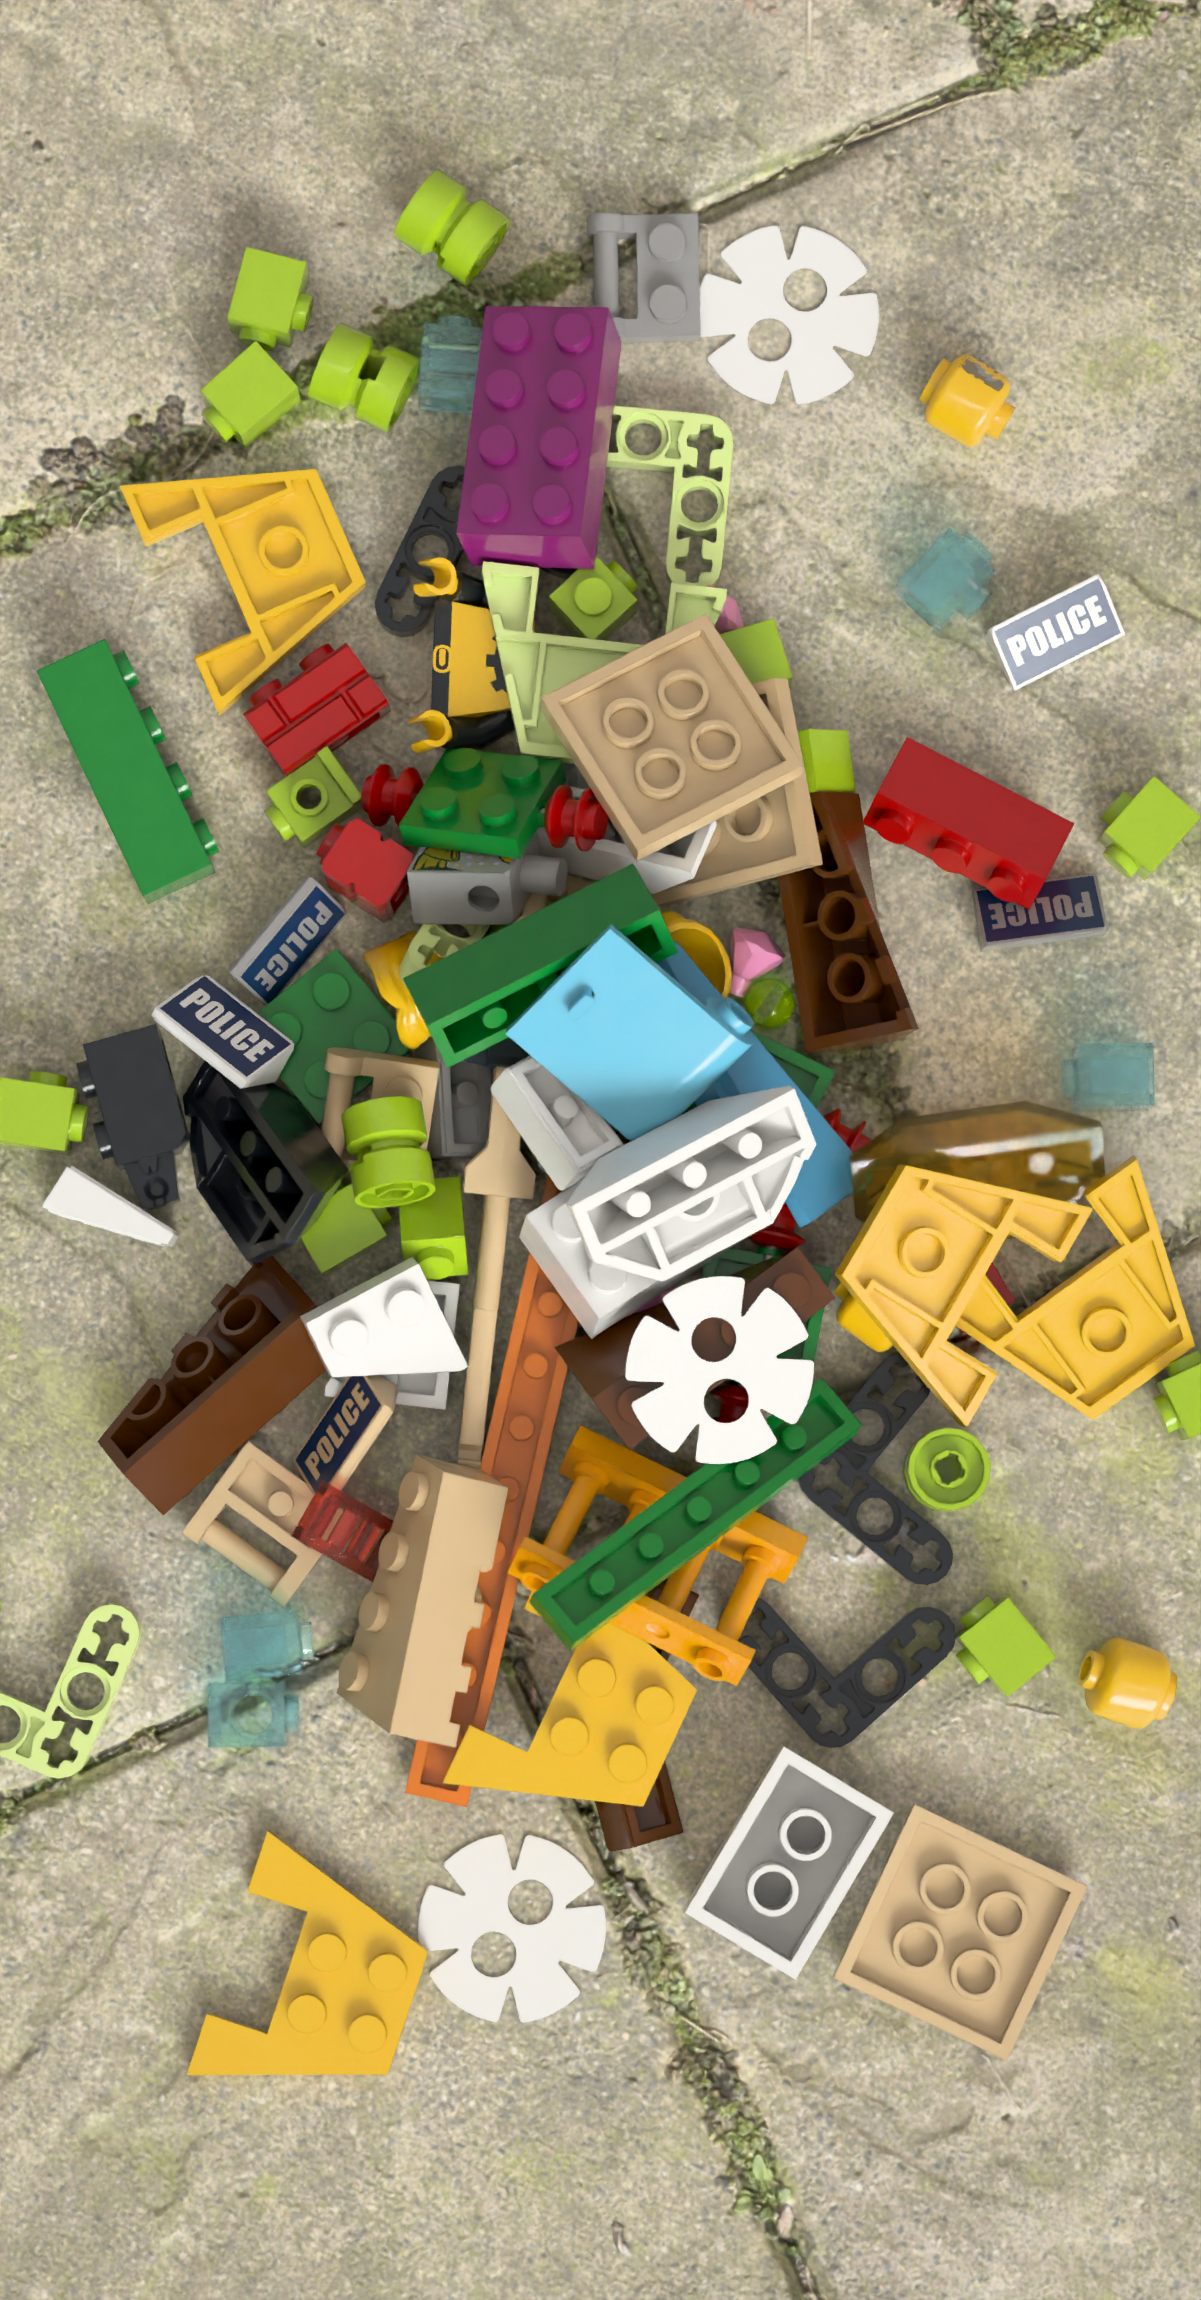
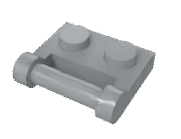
M603 212L588 215L587 236L593 239L594 307L609 308L621 342L701 341L698 213L621 215ZM636 239L638 318L623 319L619 317L618 240Z

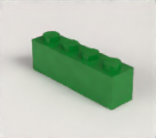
M103 639L36 670L147 904L216 873L208 857L219 853L217 845L204 818L194 823L190 820L182 801L193 795L178 763L175 762L165 767L155 746L165 741L166 738L151 706L140 711L137 708L129 689L140 683L125 651L122 650L112 655L106 640Z
M634 864L403 978L447 1068L508 1038L505 1034L506 1029L610 924L655 963L678 953L662 914Z

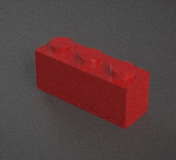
M909 737L905 739L863 820L864 825L876 830L885 840L894 844H903L932 859L941 869L950 873H959L989 889L997 898L1006 902H1014L1028 910L1046 881L1075 824Z

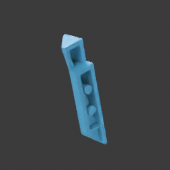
M673 941L678 953L656 964L701 1003L709 997L717 998L723 1002L725 1000L683 948ZM752 1032L754 1044L695 1103L699 1106L709 1100L791 1086L795 1089L816 1142V1146L809 1159H804L796 1182L785 1201L795 1221L801 1228L868 1181L870 1174Z

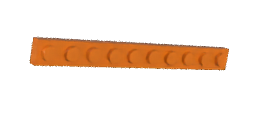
M548 1175L541 1205L564 1191H560ZM529 1253L480 1465L482 1471L507 1486L508 1492L492 1569L485 1573L480 1572L477 1585L481 1590L482 1604H485L480 1629L472 1628L467 1633L461 1664L472 1667L467 1693L455 1692L450 1723L460 1725L456 1748L417 1740L405 1789L407 1794L464 1807L468 1805L471 1786L445 1784L443 1781L469 1725L485 1731L519 1579L508 1574V1570L524 1537L529 1538L568 1370L567 1364L554 1347L575 1339L579 1322L531 1253Z

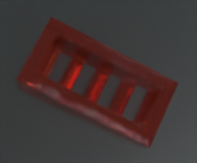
M322 1481L291 1536L373 1582L379 1566L378 1555L381 1542L385 1535L390 1532L394 1520L329 1483ZM340 1505L343 1506L345 1509L327 1540L322 1539ZM362 1517V1522L360 1523L358 1529L356 1530L354 1536L352 1537L350 1543L344 1551L343 1548L345 1547L347 1541L349 1540L351 1534L353 1533L354 1529L356 1528L358 1522ZM383 1529V1534L381 1535L379 1541L377 1542L376 1546L374 1547L372 1553L370 1554L368 1560L365 1563L364 1560L366 1559L368 1553L370 1552L371 1548L373 1547L375 1541L377 1540L379 1534Z

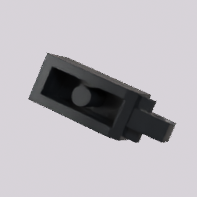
M154 1024L83 1044L87 1060L78 1062L76 1065L86 1099L98 1098L103 1121L93 1123L103 1160L114 1157L116 1166L121 1171H126L144 1211L161 1208L181 1201L175 1156L183 1153L190 1140V1134L161 1030Z

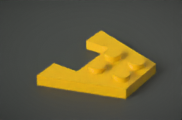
M317 469L120 486L146 547L204 523L250 629L249 633L193 656L219 717L367 587Z
M1134 1155L1083 1191L1087 1200L1118 1240L1117 1244L1017 1316L985 1274L955 1325L1092 1420L1169 1366V1363L1176 1361L1195 1347L1140 1167Z
M899 1164L835 1275L958 1425L967 1427L995 1380L997 1372L947 1341L949 1335L1008 1234L1016 1237L1052 1261L1061 1263L1093 1208Z
M531 1592L524 1609L540 1616L529 1603L534 1593ZM607 1623L576 1647L528 1752L469 1725L443 1783L644 1806L697 1689L646 1641Z
M268 1830L247 1892L307 1912L268 2032L208 2012L187 2075L388 2074L429 1950Z

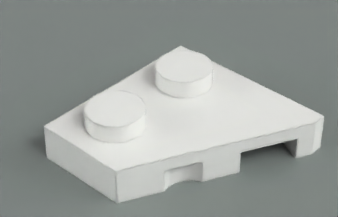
M413 1257L300 1316L325 1369L332 1377L455 1372L468 1367L420 1265Z

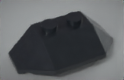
M204 1060L182 1097L185 1116L191 1117L189 1143L196 1187L245 1259L249 1262L259 1263L293 1246L315 1224L332 1196L339 1189L341 1181L349 1169L296 1097L273 1082L241 1089Z

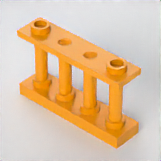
M580 1425L558 1470V1473L570 1478L573 1484L543 1545L525 1536L508 1570V1574L520 1579L521 1583L530 1591L536 1592L576 1562L566 1557V1554L596 1494H602L627 1506L630 1512L624 1522L625 1525L687 1477L632 1450L629 1451L628 1448ZM755 1511L670 1575L658 1601L644 1595L608 1623L692 1664L698 1673L708 1679L715 1681L725 1680L737 1686L756 1652L755 1649L738 1640L760 1592L769 1578H773L783 1584L786 1582L809 1537ZM716 1550L740 1562L744 1567L715 1630L680 1613L709 1551Z

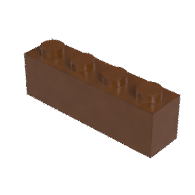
M827 791L809 793L823 865L778 876L805 1052H846L900 1040L919 1028L881 933L860 796L857 793Z
M799 1247L728 1275L730 1277L743 1278L745 1281L741 1310L742 1317L765 1288H769L781 1296L793 1308L802 1323L836 1299ZM664 1302L621 1319L592 1339L588 1334H585L554 1347L629 1451L650 1436L638 1420L631 1406L633 1401L663 1386L664 1383L627 1380V1355L632 1337L645 1316H649L677 1332L680 1330ZM707 1318L695 1327L691 1337L692 1348L696 1355L705 1361H721L727 1358L735 1347V1330L729 1322L722 1318ZM726 1379L714 1382L707 1389L705 1395Z
M273 1256L259 1263L249 1262L252 1266L235 1288L227 1283L211 1301L216 1312L195 1337L188 1333L184 1334L171 1350L174 1354L171 1360V1367L160 1380L149 1378L97 1441L122 1474L162 1515L166 1514L181 1499L186 1497L220 1464L236 1453L247 1440L275 1415L283 1411L294 1398L322 1373L327 1371L300 1316L318 1306Z

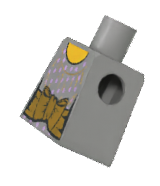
M537 831L520 859L420 847L407 870L413 922L420 924L509 925L519 918L531 893L561 896L563 894L568 876L567 861L565 858L540 856Z

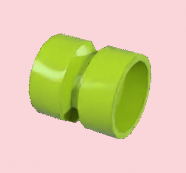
M437 169L428 176L411 198L396 225L394 237L421 256L431 252L438 255L437 267L467 286L480 274L496 252L508 231L511 218L484 199L473 203L467 200V188L440 169Z
M341 322L333 331L320 356L309 386L308 397L338 411L350 405L355 408L358 420L389 433L396 424L410 396L420 369L421 358L390 344L378 350L374 348L372 336Z
M404 1096L383 1097L355 1104L342 1113L341 1117L347 1152L358 1158V1160L349 1165L354 1200L357 1205L368 1208L403 1206L421 1201L436 1191L430 1153L420 1148L428 1140L421 1101Z
M943 1428L923 1435L912 1444L904 1458L903 1477L907 1490L918 1503L930 1510L947 1512L967 1507L981 1497L989 1483L991 1464L987 1450L975 1436L962 1429Z

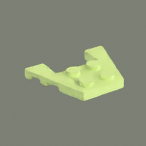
M483 561L482 578L520 755L562 760L563 763L575 764L541 711V697L643 645L533 632L539 568ZM671 583L665 634L704 614H707L715 627L726 604L727 589Z

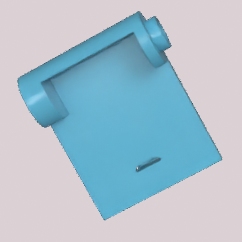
M610 924L506 1029L505 1034L623 1136L633 1141L680 1116L754 1044V1037L750 1030L754 1022L748 1012L731 998H726L722 1002L717 998L709 997L701 1003Z

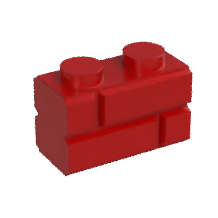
M329 643L317 648L299 663L303 673L284 686L278 679L272 680L259 688L247 700L252 708L243 713L245 721L284 777H287L317 756V753L326 746L331 752L335 751L391 712L387 699L347 643H344L336 650Z
M359 818L349 821L345 828L336 823L328 832L316 853L321 858L320 864L323 866L322 871L328 887L352 903L358 900L361 909L383 923L389 919L392 920L410 892L407 870L414 859L413 853L390 838L383 841L382 834Z

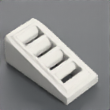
M73 1166L71 1168L66 1167L42 1208L54 1215L162 1247H173L179 1238L177 1231Z

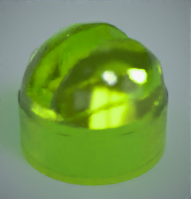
M764 979L755 983L749 989L744 1007L756 1027L763 1030H776L786 1025L791 1019L795 1009V998L791 989L782 981ZM773 988H776L784 995L776 1002L765 1019L757 1013V1010Z

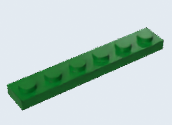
M822 1377L812 1384L807 1404L796 1424H790L773 1414L765 1419L776 1437L777 1442L775 1445L746 1460L726 1464L706 1463L532 1594L529 1603L569 1651L589 1638L859 1432L862 1424Z

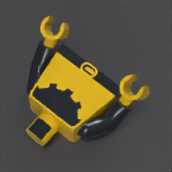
M445 558L421 559L418 564L427 566L433 571L435 576L434 584H413L415 594L421 597L442 595L445 600H435L431 710L413 716L408 720V724L419 723L423 725L428 732V740H421L411 744V748L418 754L428 752L440 746L447 749H483L515 730L484 582L471 575L455 571L453 564ZM535 620L533 623V632H535Z

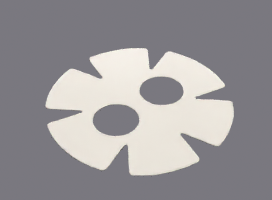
M774 225L754 230L740 237L721 252V257L742 283L738 284L712 274H706L700 286L701 337L735 334L734 338L708 356L710 365L728 385L749 398L767 404H774L784 371L787 370L795 402L798 405L819 401L835 393L854 378L853 372L833 347L837 346L863 356H869L878 331L879 304L876 293L840 296L842 291L867 273L866 267L848 246L823 231L801 226L791 258L788 260L780 228ZM799 269H811L818 272L825 280L827 295L824 302L815 310L807 312L798 311L792 308L785 300L783 286L785 280L792 272ZM767 318L777 319L788 327L792 338L791 347L781 359L764 361L757 358L751 352L748 345V334L752 326L760 320Z
M730 1276L707 1277L691 1281L669 1292L663 1297V1302L680 1330L677 1332L661 1322L645 1316L632 1337L627 1355V1380L664 1383L663 1386L633 1401L631 1406L642 1426L657 1443L670 1452H676L696 1424H699L695 1459L700 1463L726 1464L754 1457L775 1445L777 1442L776 1437L760 1410L764 1409L790 1424H796L807 1404L814 1375L813 1361L776 1358L778 1354L808 1338V1333L799 1316L781 1296L771 1289L765 1288L742 1317L741 1310L745 1285L743 1278ZM712 1317L726 1320L732 1325L736 1333V1344L732 1353L727 1358L717 1362L705 1361L698 1357L691 1343L695 1327L701 1321ZM721 1379L738 1381L745 1387L748 1393L749 1402L747 1410L742 1417L731 1423H720L713 1420L707 1414L704 1407V1396L707 1389L714 1382Z
M498 1834L470 1843L445 1861V1868L466 1894L462 1896L452 1891L429 1885L420 1908L418 1939L419 1943L429 1951L458 1949L455 1954L430 1972V1977L451 2002L476 2017L497 2022L500 2018L508 1988L511 1986L519 2020L525 2023L545 2018L557 2012L580 1995L579 1988L558 1963L563 1961L591 1972L596 1971L605 1944L606 1917L602 1905L566 1908L567 1904L594 1884V1880L588 1871L573 1855L553 1842L527 1835L523 1842L516 1869L512 1870L505 1837L502 1834ZM537 1880L543 1883L551 1892L553 1899L552 1910L548 1917L538 1924L527 1925L520 1923L509 1911V1894L512 1888L521 1881ZM488 1932H499L511 1939L516 1949V1960L513 1967L506 1974L499 1977H489L480 1973L475 1968L471 1958V1951L475 1941L481 1935Z

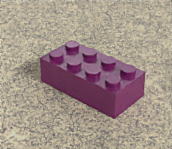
M486 306L456 532L472 566H482L483 561L538 568H595L622 343L608 307Z

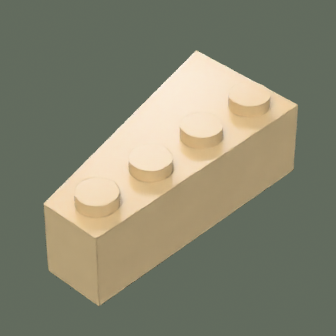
M419 1454L415 1455L410 1472L405 1475L401 1482L398 1496L399 1506L391 1530L381 1542L378 1555L379 1566L371 1590L361 1602L358 1615L359 1626L351 1650L341 1662L338 1676L339 1686L336 1693L389 1734L456 1748L460 1725L450 1723L455 1692L467 1693L472 1667L461 1665L468 1631L472 1628L480 1629L485 1604H482V1594L477 1584L480 1572L485 1573L491 1570L493 1566L508 1487L481 1469Z

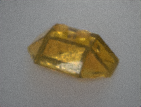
M1028 1101L901 1118L849 1156L854 1214L857 1219L864 1223L899 1164L1073 1204H1078L1085 1196L1083 1191L1105 1176L1103 1132L1099 1120ZM1008 1234L1007 1237H1006V1239H1011V1238H1016V1237L1012 1236L1011 1234Z

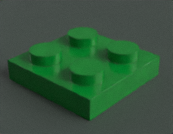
M334 949L257 1013L294 1043V1050L281 1071L279 1078L319 1126L323 1122L330 1072L324 1069L328 1048H349L403 1057L413 1050L404 1047L399 1039L394 1017L337 949ZM355 1076L351 1100L373 1083L374 1077Z

